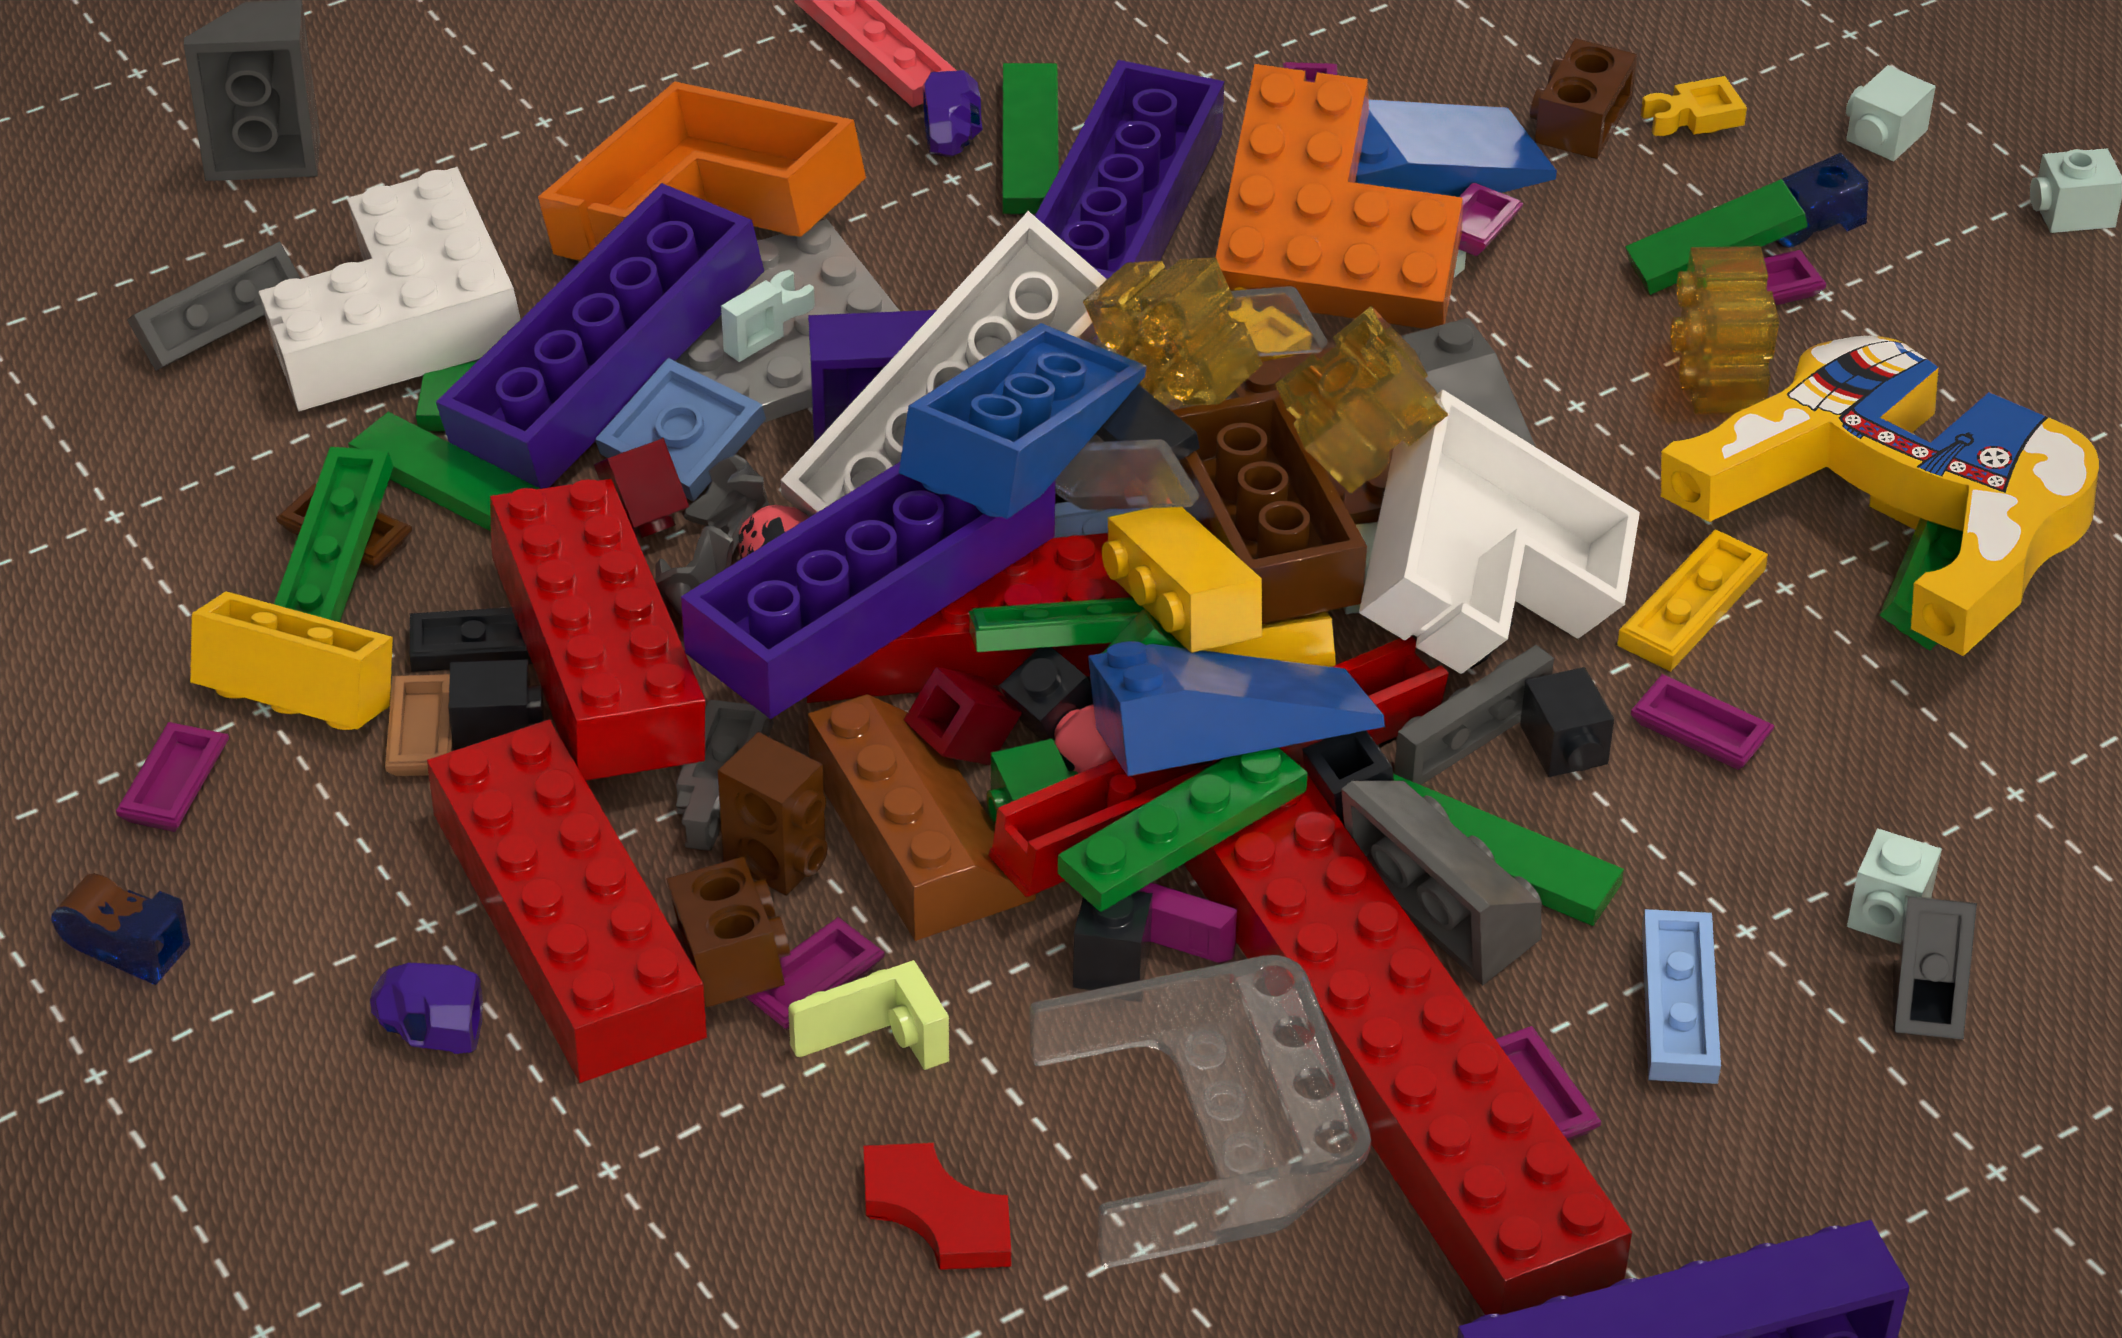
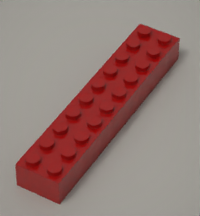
M1308 775L1306 792L1184 863L1209 901L1237 909L1236 943L1485 1315H1503L1541 1305L1554 1297H1573L1608 1288L1625 1279L1632 1238L1631 1229Z

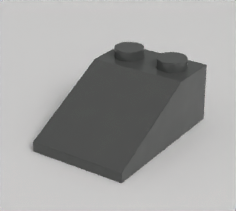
M1469 317L1362 347L1359 387L1393 446L1398 426L1441 390H1445L1536 447L1495 351Z

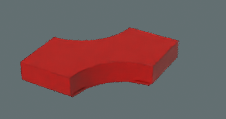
M934 1143L863 1145L867 1217L874 1220L896 1222L918 1233L933 1249L940 1270L1011 1267L1008 1195L980 1192L956 1181L940 1164L935 1152Z

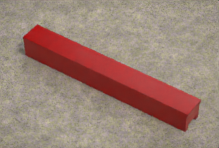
M1412 636L1407 640L1396 639L1332 666L1346 669L1383 713L1385 727L1367 730L1377 745L1397 737L1398 731L1412 718L1422 717L1442 704L1449 672L1442 665L1430 669L1415 654L1416 640ZM1323 739L1278 748L1295 762L1299 761L1305 770L1302 749ZM1114 758L998 807L993 845L989 849L988 856L1026 898L1065 881L1058 874V854L1224 758L1127 776L1117 759Z

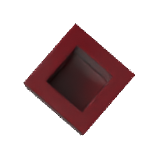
M664 438L594 464L599 480L612 479L632 528L638 527L641 538L675 526L672 514L690 507Z
M935 667L903 720L941 756L990 765L991 753L1000 750L1022 712L984 677Z

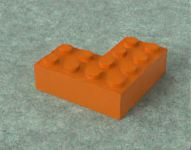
M1259 64L1254 65L1213 267L1217 299L1234 301V289L1240 286L1250 290L1255 295L1257 305L1267 306L1275 301L1285 309L1423 329L1445 324L1463 229V198L1355 183L1369 114L1368 79L1317 72L1315 82L1306 81V71Z
M674 81L539 195L538 199L553 255L581 261L661 183L749 218L755 227L781 232L787 236L802 237L865 180L866 174L853 119Z

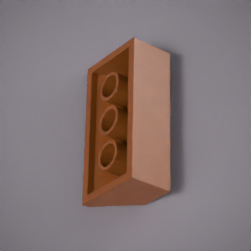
M866 694L808 713L809 754L811 759L821 763L823 766V790L914 941L1036 900V894L1026 898L988 856L989 849L993 845L995 831L991 819L952 758L941 756L903 720L908 713L907 711Z

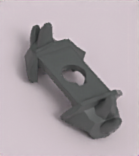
M737 454L723 459L709 470L712 483L707 492L682 512L686 520L706 525L696 545L693 560L686 567L672 569L664 559H659L655 565V582L662 597L669 600L680 616H682L681 596L731 566L732 554L739 542V530L742 524L753 512L770 506L764 489L763 477L753 470L747 460Z

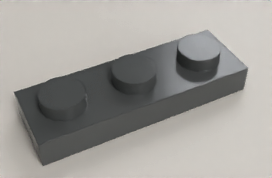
M279 241L132 315L127 321L152 366L157 371L265 316L259 291L275 287L284 280L301 278Z
M1535 645L1516 658L1503 661L1492 673L1468 688L1458 689L1446 702L1422 717L1417 716L1409 720L1398 731L1394 774L1422 785L1521 721L1525 680L1552 674L1554 658Z

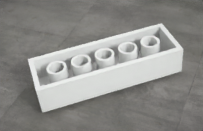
M1028 211L781 479V495L794 507L806 513L808 517H811L900 462L908 405L1040 323L1087 341L1115 311L1121 291Z

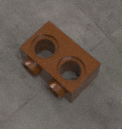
M1575 38L1563 58L1558 56L1555 58L1546 88L1539 86L1534 94L1530 118L1537 120L1535 143L1598 159L1632 99L1637 54Z
M758 731L718 769L723 862L744 857L752 878L756 880L765 878L769 887L787 896L806 876H813L821 868L827 856L828 845L825 841L824 817L826 798L823 791V766L821 763Z
M744 857L666 878L682 942L688 958L703 982L706 1008L785 985L779 958L791 955L786 932L780 916L776 917L766 879L753 881Z

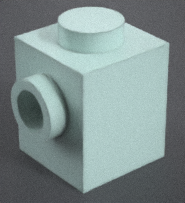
M1887 65L1864 87H1857L1852 93L1846 107V115L1850 117L1846 140L1891 161H1895L1928 130L1936 86Z
M2108 148L2095 150L2075 149L2068 152L2042 154L2038 177L2033 178L2030 185L2032 207L2035 211H2040L2050 233L2116 227L2122 200V175Z
M1877 828L1857 873L1847 927L1901 944L1905 895L1932 897L1942 849Z

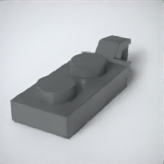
M709 700L705 708V761L683 765L676 782L678 797L676 803L677 813L684 814L682 825H685L687 839L685 848L711 851L719 835L721 823L718 769L758 731L768 737L774 724L773 718L769 719L751 704Z

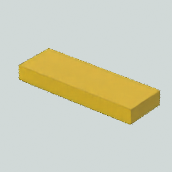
M1715 529L1619 629L1617 646L1671 672L1766 570L1768 554Z

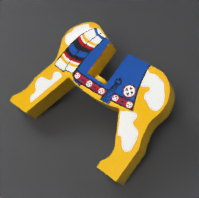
M1856 336L1823 342L1810 347L1800 356L1793 383L1784 391L1733 414L1720 426L1708 433L1670 443L1661 451V497L1711 522L1818 470L1828 467L1849 483L1870 495L1869 506L1914 530H1916L1919 520L1922 518L1963 531L1961 550L1958 557L1942 569L1925 572L1914 582L1911 629L1964 656L2021 604L2024 591L2037 569L2053 555L2075 544L2086 533L2094 515L2099 459L2092 443L2079 431L1990 392L1931 443L1916 436L1913 432L1935 414L1938 367L1899 340L1881 336Z

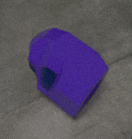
M964 70L931 72L923 84V111L929 154L951 158L961 153L964 147L970 144V140L983 130L978 82Z
M405 963L387 969L380 976L373 987L370 997L371 1013L388 1032L400 1034L411 1047L450 1051L454 1054L470 1053L477 1049L483 1011L481 981L477 974L456 965Z

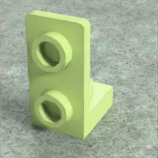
M915 960L890 969L878 970L867 977L827 991L813 993L804 999L791 1003L788 1007L790 1046L797 1057H803L891 1026L898 1044L902 1048L910 1046L924 1070L949 1062V1016Z

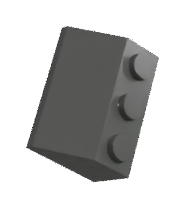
M302 0L244 2L184 38V50L205 181L317 177L320 130Z
M1351 781L1341 789L1345 828L1411 921L1482 986L1542 939V902L1534 887L1520 876L1513 878L1495 862L1492 852L1482 840L1473 835L1467 837L1450 822L1444 808L1434 798L1428 795L1421 797L1405 781Z

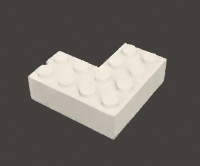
M458 167L448 170H432L416 179L391 186L372 187L363 194L347 198L358 245L364 261L343 263L333 270L302 279L284 280L275 287L259 291L273 346L286 376L298 412L422 376L424 373L480 359L521 320L514 288Z
M1441 390L1398 426L1359 613L1403 640H1407L1412 635H1415L1417 637L1415 647L1460 674L1508 640L1515 601L1579 639L1625 605L1640 512L1445 390Z

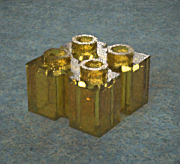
M1761 246L1691 247L1688 269L1678 273L1677 301L1679 307H1682L1681 317H1673L1671 321V347L1673 352H1681L1679 360L1681 390L1690 391L1695 414L1737 413L1767 399L1771 378L1768 366L1770 358H1774L1779 318L1772 291H1767L1766 288L1768 273Z
M1216 257L1180 259L1167 271L1162 260L1127 262L1083 300L1094 325L1096 335L1101 343L1109 348L1116 349L1119 355L1146 365L1145 377L1139 385L1165 406L1174 398L1182 400L1183 405L1221 404L1263 365L1245 323L1232 322L1227 307L1235 300Z
M1372 306L1333 337L1336 346L1320 359L1313 353L1275 384L1287 411L1297 419L1293 424L1305 450L1350 494L1367 480L1374 479L1384 471L1388 463H1390L1388 452L1402 440L1408 446H1411L1448 416L1435 388L1425 379L1428 375L1415 350Z

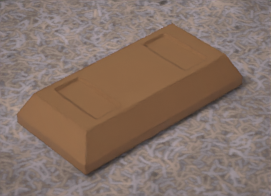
M450 674L392 676L385 762L386 772L394 776L429 775L427 759L452 752L453 741L448 709Z

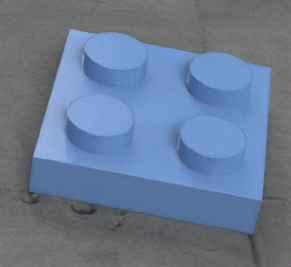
M667 358L595 440L599 453L609 458L664 438L685 496L694 502L711 482L709 470L723 459L735 455L766 420L761 403Z

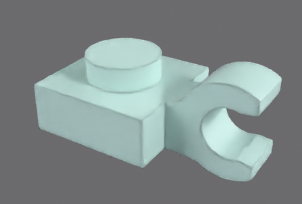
M786 270L776 274L770 282L765 280L721 305L724 352L740 362L784 337L783 323L795 316L804 315L814 308V287L808 284L802 289L795 291L794 273L791 270Z

